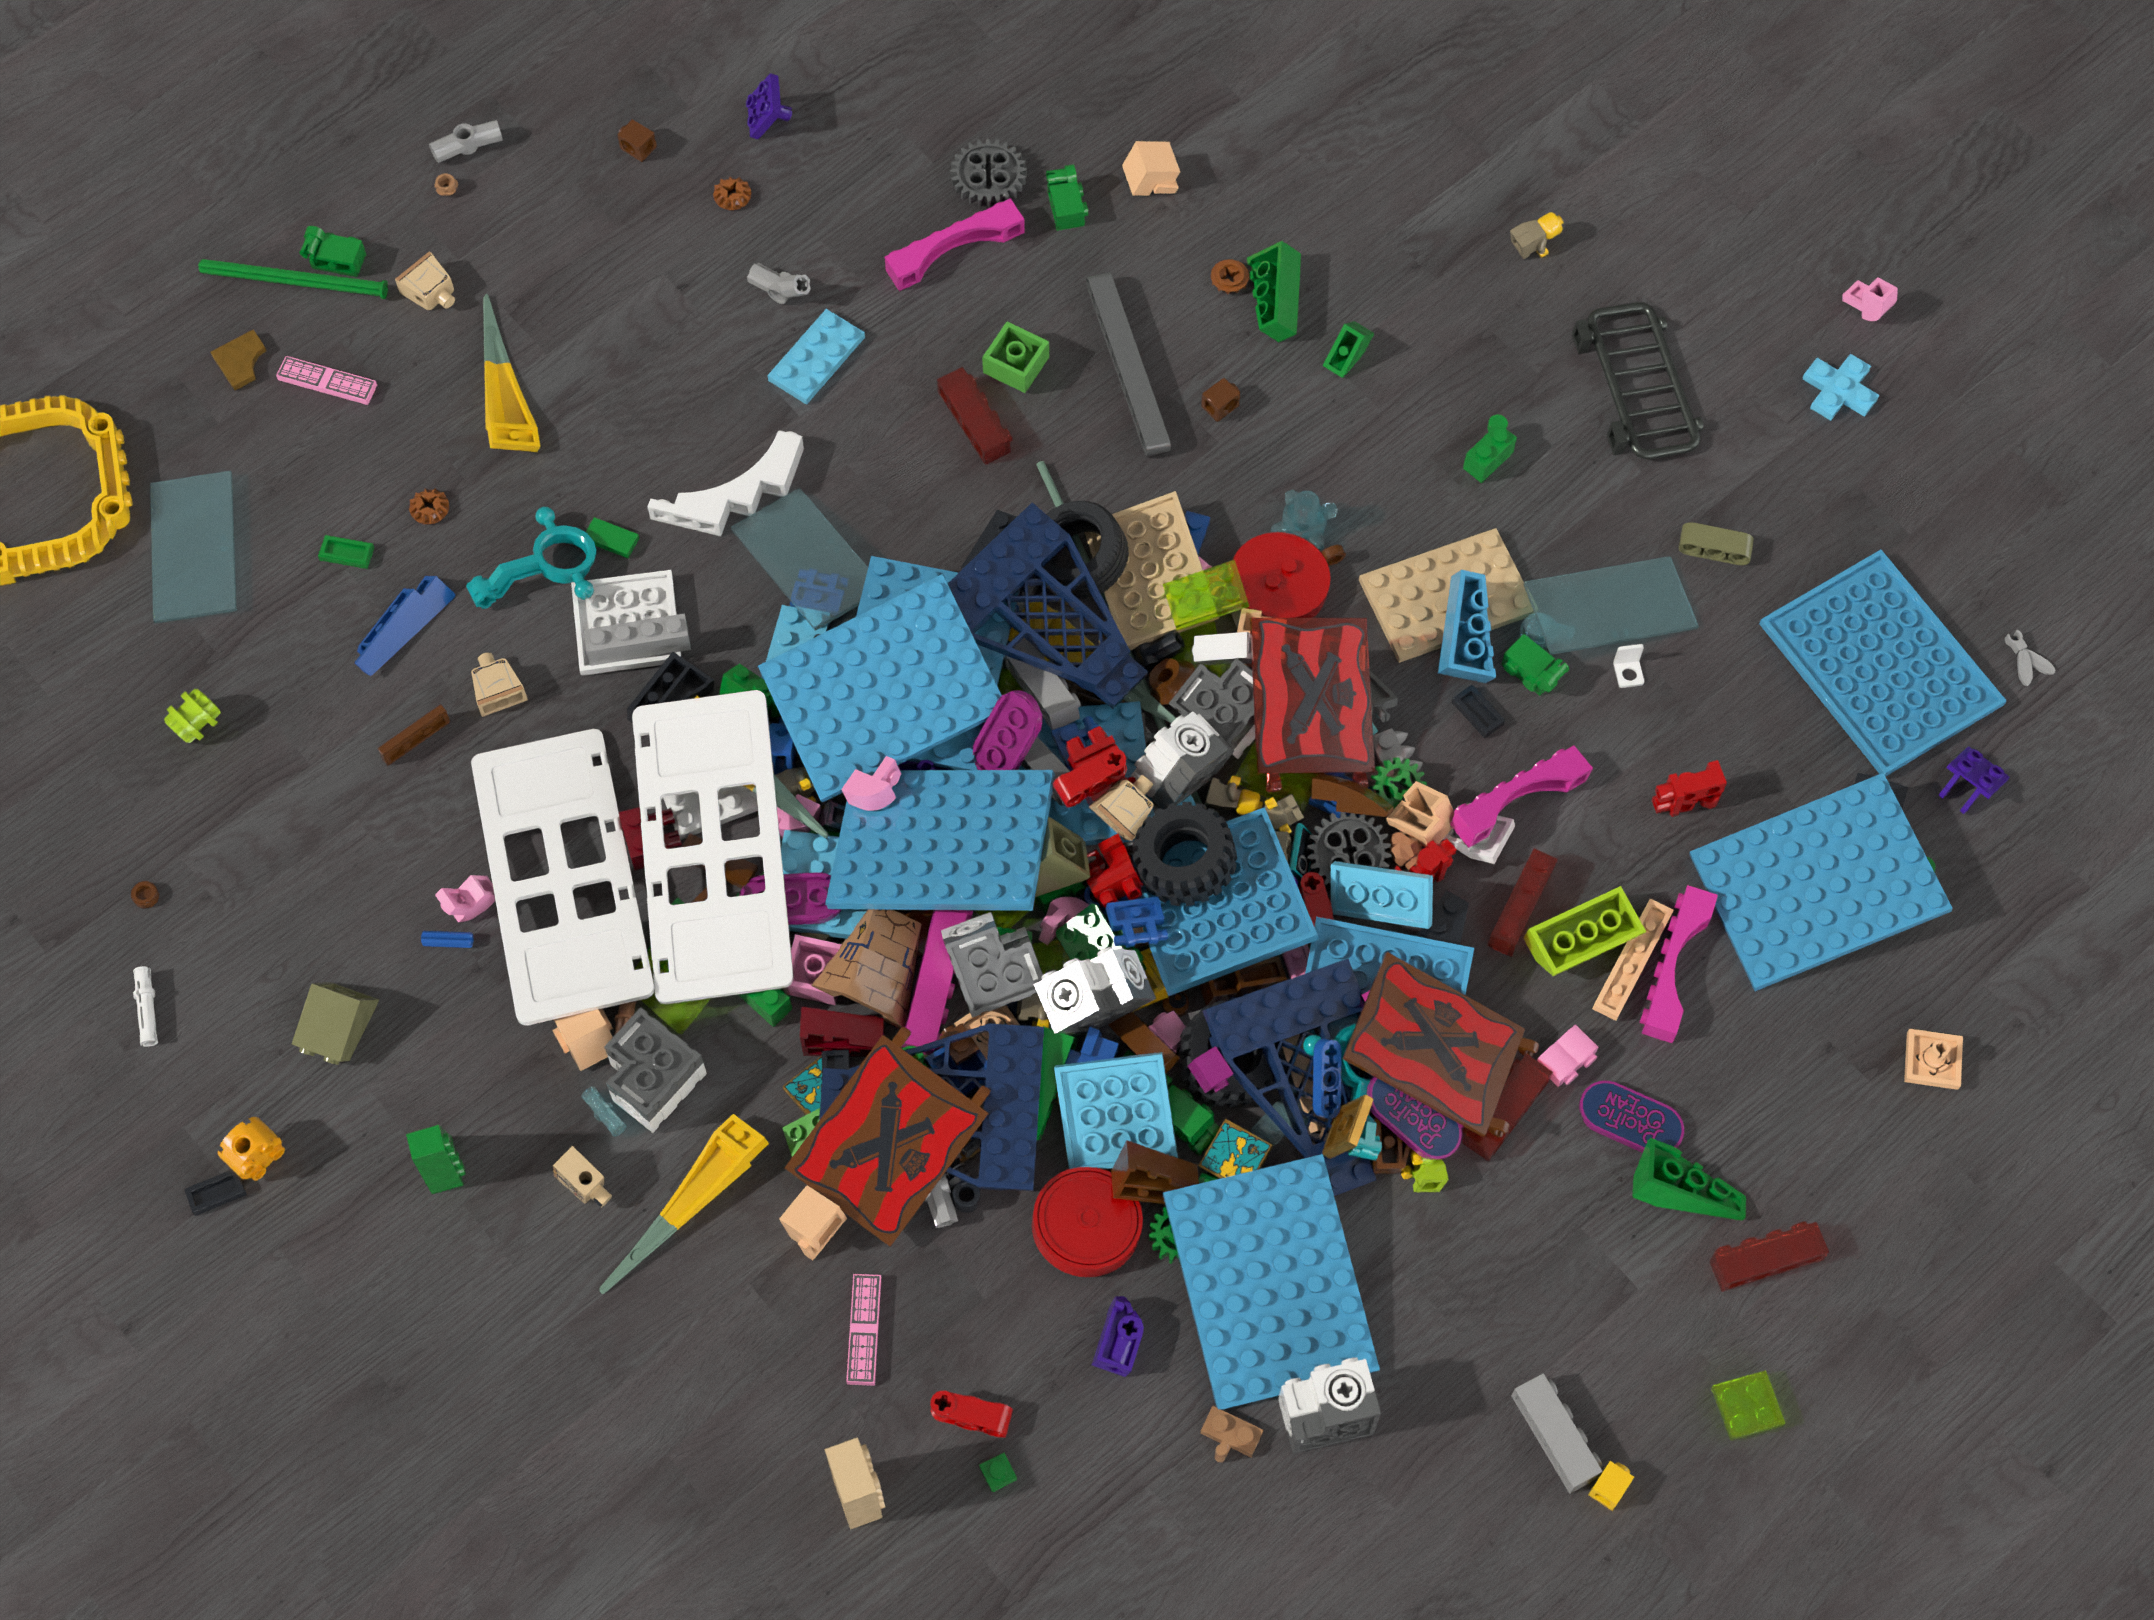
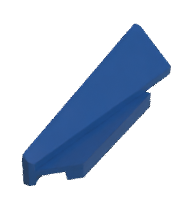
M425 576L416 590L403 588L358 646L357 652L360 656L354 664L367 675L372 676L455 598V593L437 576Z

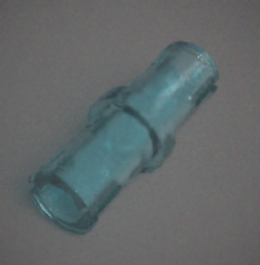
M590 1087L583 1092L581 1098L592 1109L595 1119L601 1121L611 1132L612 1136L616 1137L622 1134L627 1125L614 1112V1106L610 1102H606L595 1087Z

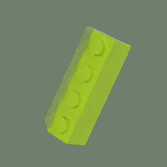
M1620 886L1528 929L1523 939L1535 961L1552 976H1555L1645 934L1646 930Z

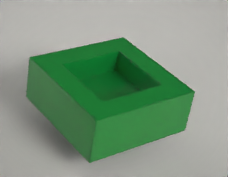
M1005 1453L979 1465L991 1492L1017 1480Z

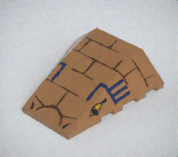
M868 909L854 927L853 932L845 939L838 952L827 963L823 972L815 979L811 986L833 997L843 995L882 1014L885 1022L899 1029L905 1027L909 1011L921 923L895 910Z

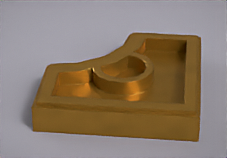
M253 329L210 353L235 391L256 380L254 365L259 356L266 352V348Z

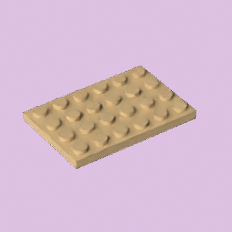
M1176 491L1112 514L1127 538L1129 556L1121 577L1104 594L1110 613L1129 650L1135 649L1142 643L1153 642L1173 630L1180 633L1219 619ZM1085 532L1092 557L1094 558L1100 549L1101 536L1094 532Z
M1496 528L1359 575V582L1399 663L1442 648L1451 576L1460 570L1485 575L1489 606L1487 614L1491 630L1537 614L1538 609Z

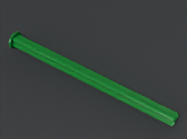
M202 259L198 265L199 272L203 274L380 296L381 299H386L388 293L387 280L377 282Z

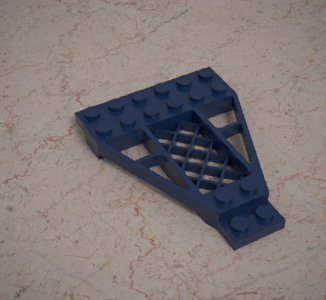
M1033 502L947 583L977 645L1073 681L1079 687L1095 693L1112 709L1147 676L1148 671L1129 655L1130 650L1071 536ZM1064 546L1068 548L1081 573L1068 586L1060 584L1043 569ZM1082 581H1085L1106 622L1100 619L1071 593ZM1024 586V596H1014ZM1028 586H1042V596H1028ZM1046 588L1056 596H1046ZM1010 602H1025V612H1013ZM1029 602H1043V612H1029ZM1046 602H1060L1061 612H1047ZM1065 604L1074 612H1065ZM995 613L1019 633L1007 646L975 634ZM1029 619H1043L1044 629H1032ZM1047 619H1061L1062 629H1048ZM1065 619H1079L1080 629H1066ZM1083 620L1093 629H1084ZM1062 635L1063 646H1051L1048 636ZM1066 635H1080L1081 646H1067ZM1084 635H1098L1099 646H1085ZM1025 638L1052 663L1013 648ZM1067 652H1081L1082 662H1069ZM1085 652H1093L1087 659L1085 658Z
M1348 958L1203 1011L1212 1035L1209 1038L1212 1048L1217 1047L1234 1073L1233 1077L1293 1143L1304 1158L1322 1154L1326 1143L1324 1138L1327 1131L1331 1129L1332 1125L1330 1123L1332 1119L1326 1118L1324 1122L1314 1117L1313 1103L1309 1113L1298 1108L1301 1096L1313 1102V1095L1303 1090L1308 1079L1313 1081V1075L1310 1073L1313 1068L1314 1056L1308 1055L1305 1050L1301 1049V1045L1305 1037L1314 1035L1308 1032L1314 1029L1315 1034L1322 1039H1331L1327 1029L1328 1024L1354 1014L1360 1017L1365 1001L1361 996V989ZM1300 1034L1296 1046L1285 1041ZM1281 1045L1293 1051L1289 1063L1278 1056ZM1262 1048L1275 1084L1257 1090L1234 1064L1233 1059ZM1298 1054L1310 1059L1305 1071L1294 1066ZM1360 1069V1077L1369 1079V1073ZM1291 1071L1303 1076L1299 1088L1288 1082ZM1329 1071L1326 1072L1323 1077V1083L1325 1086L1329 1084L1327 1082L1330 1076ZM1341 1081V1101L1345 1105L1351 1100L1352 1090ZM1278 1089L1292 1128L1264 1098L1262 1093ZM1311 1122L1323 1127L1318 1139L1308 1134L1307 1130ZM1348 1151L1331 1159L1324 1156L1334 1196L1376 1180L1369 1159L1348 1155Z
M989 1023L905 1050L913 1056L945 1046L943 1067L940 1069L929 1068L931 1071L942 1077L943 1080H946L960 1092L971 1082H974L980 1088L981 1085L977 1080H986L985 1087L990 1090V1094L984 1101V1110L989 1114L981 1123L983 1124L982 1132L975 1131L970 1138L981 1141L978 1179H973L950 1167L946 1173L979 1189L1033 1191L1044 1027ZM984 1032L989 1033L987 1068L985 1071L952 1070L948 1067L950 1043ZM859 1066L850 1068V1070L823 1068L819 1120ZM949 1078L969 1080L957 1088Z

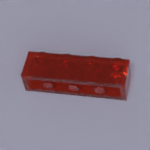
M961 367L938 378L937 387L939 395L983 463L986 465L1011 453V434L1007 428L1003 429L1000 425V418L995 410L991 411L985 394L983 392L979 393L974 377L971 374H967L964 368Z
M1535 848L1533 849L1491 934L1488 947L1510 957L1513 956L1554 872L1557 858Z
M1528 1054L1521 1061L1516 1059L1509 1071L1511 1075L1504 1084L1492 1116L1508 1122L1510 1125L1508 1132L1504 1133L1502 1137H1496L1487 1130L1486 1135L1482 1137L1466 1127L1462 1131L1465 1134L1462 1143L1488 1162L1552 1077L1553 1072Z
M1804 1221L1793 1225L1791 1230L1782 1232L1781 1229L1771 1231L1766 1234V1238L1756 1240V1237L1748 1238L1737 1247L1731 1248L1730 1245L1720 1247L1715 1250L1709 1262L1723 1292L1822 1261L1828 1255L1829 1250L1817 1222L1807 1224Z

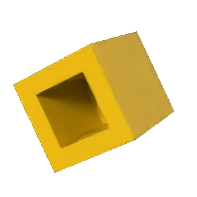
M1610 1461L1590 1491L1589 1496L1613 1511L1634 1476L1630 1474V1470L1623 1464L1618 1462L1614 1464Z

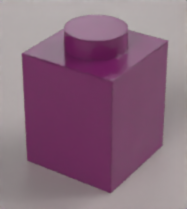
M1216 1046L1194 1059L1188 1065V1068L1205 1094L1212 1089L1218 1092L1229 1085L1227 1080L1234 1074Z

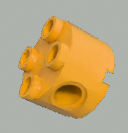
M258 1117L248 1118L250 1123L246 1125L242 1121L227 1134L220 1144L223 1151H218V1156L241 1179L252 1178L254 1181H257L266 1173V1167L284 1154L285 1148L282 1146L281 1139Z

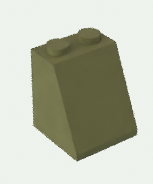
M1049 816L1035 897L1087 880L1090 877L1086 843L1083 838Z
M332 982L311 983L292 1045L300 1047L299 1052L315 1056L316 1053L324 1056L323 1060L331 1064L339 1065V1062L350 1061L379 999Z

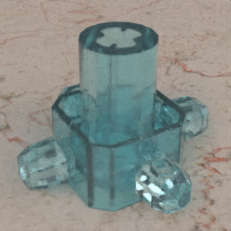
M1290 490L1286 492V505L1283 510L1282 522L1274 524L1271 527V533L1283 532L1297 535L1312 543L1319 551L1324 549L1323 536L1326 531L1327 520L1336 517L1338 514L1335 503L1323 504L1321 507L1318 496L1312 491H1301L1298 493L1295 490Z

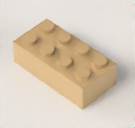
M857 1437L825 1449L831 1474L850 1529L883 1518L881 1509L885 1508L884 1499L866 1444L861 1446Z

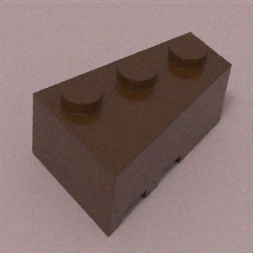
M1370 1110V1116L1377 1123L1375 1136H1379L1380 1142H1382L1381 1152L1376 1160H1372L1374 1174L1400 1173L1405 1168L1410 1147L1376 1118Z
M1126 1140L1111 1170L1113 1198L1165 1204L1163 1192L1199 1184L1197 1164Z

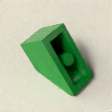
M1355 321L1345 323L1323 366L1344 378L1362 357L1374 333Z

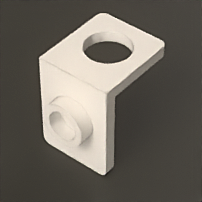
M1643 644L1618 648L1613 664L1620 688L1644 684L1639 662L1644 649ZM1625 669H1632L1636 672L1637 677L1629 681L1622 676V672Z

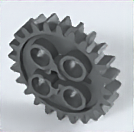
M987 138L985 144L977 140V146L968 143V150L961 148V155L955 154V161L951 162L952 169L950 170V175L956 194L961 193L962 200L969 197V204L978 201V207H981L983 203H987L988 208H990L993 202L1006 201L1009 199V196L1016 199L1017 192H1022V185H1026L1027 168L1025 160H1022V154H1016V147L1008 149V142H1005L1002 146L999 145V139H996L994 144L990 143L989 138ZM987 157L991 158V189H987L986 182Z
M1341 812L1340 818H1337L1334 813H1331V822L1323 818L1321 820L1323 828L1319 826L1314 827L1317 835H1310L1309 840L1315 844L1307 846V850L1313 852V854L1307 857V861L1315 862L1310 867V871H1319L1318 874L1326 879L1324 882L1325 887L1331 883V864L1335 861L1349 863L1348 853H1343L1347 847L1343 834L1344 830L1348 831L1349 850L1355 851L1351 857L1352 864L1358 865L1357 860L1363 857L1370 861L1371 867L1389 868V864L1384 862V860H1389L1392 857L1391 854L1385 852L1390 849L1391 844L1383 843L1388 834H1379L1383 826L1378 825L1374 827L1375 818H1371L1367 822L1365 821L1364 814L1357 818L1354 813L1347 817L1345 812ZM1357 832L1363 833L1366 837V842L1357 843L1353 838V834ZM1336 836L1339 838L1341 845L1332 847L1328 844L1327 838Z

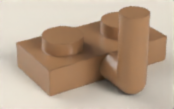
M1212 1406L1201 1429V1434L1220 1443L1216 1447L1215 1460L1223 1462L1230 1448L1252 1457L1263 1434V1429Z

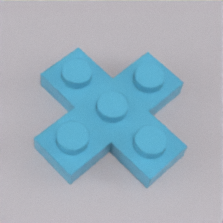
M1852 354L1847 357L1838 370L1816 358L1803 376V380L1821 390L1810 408L1830 421L1843 404L1865 417L1879 397L1877 393L1860 384L1871 366Z

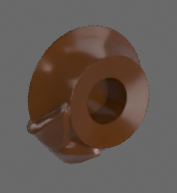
M1165 658L1148 674L1150 695L1161 705L1169 704L1195 671L1193 664L1186 660L1177 661Z

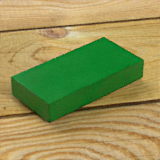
M595 517L586 530V533L594 541L595 546L626 558L630 557L639 540V534Z
M325 535L318 558L320 561L368 569L375 547L373 543Z

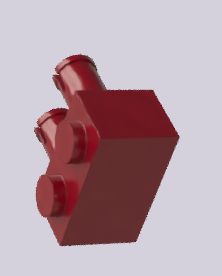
M640 807L618 813L635 871L645 868ZM671 807L662 810L663 826L676 824ZM647 812L648 821H655L656 812L651 814ZM678 830L664 834L666 849L682 846Z

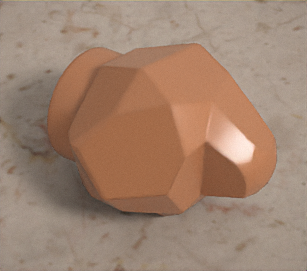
M1403 832L1394 833L1390 839L1392 858L1399 866L1405 865L1409 870L1410 867L1415 866L1418 854L1422 850L1418 839Z

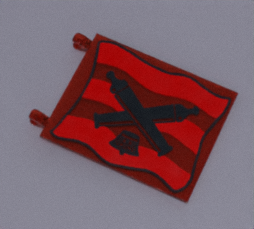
M1250 618L1257 774H1267L1266 791L1276 792L1281 790L1280 773H1354L1352 781L1368 788L1366 772H1375L1367 618Z

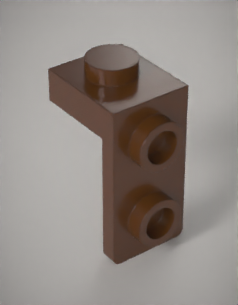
M962 1023L958 1026L951 1025L942 1031L939 1040L967 1030ZM972 1037L950 1043L949 1055L956 1066L980 1052Z

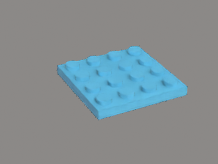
M785 830L781 845L783 874L818 872L831 875L839 837L828 836V838H824L819 834ZM842 909L836 917L828 922L789 925V931L827 934L829 937L847 939L868 909Z
M1163 1052L1056 1065L1054 1067L1069 1169L1077 1167L1113 1168L1126 1140L1178 1158Z

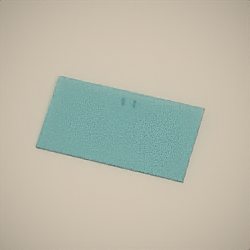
M225 471L150 483L153 622L161 623L237 611L232 472Z
M800 488L731 526L733 533L815 631L859 605L868 567Z
M1670 556L1525 581L1523 584L1550 655L1687 631L1699 627Z

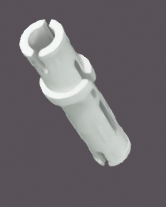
M142 966L133 970L135 979L133 996L137 1002L140 1045L149 1047L158 1044L153 1004L155 990L151 984V968Z

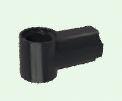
M1173 630L1153 642L1142 643L1133 650L1137 662L1149 674L1165 658L1170 659L1185 651L1186 645L1179 632Z

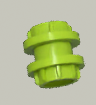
M193 689L190 693L185 691L180 695L185 702L178 709L170 705L167 708L169 714L164 718L165 723L186 743H191L195 738L200 741L204 737L200 730L207 723L214 727L218 723L216 718L220 714V709L199 689Z

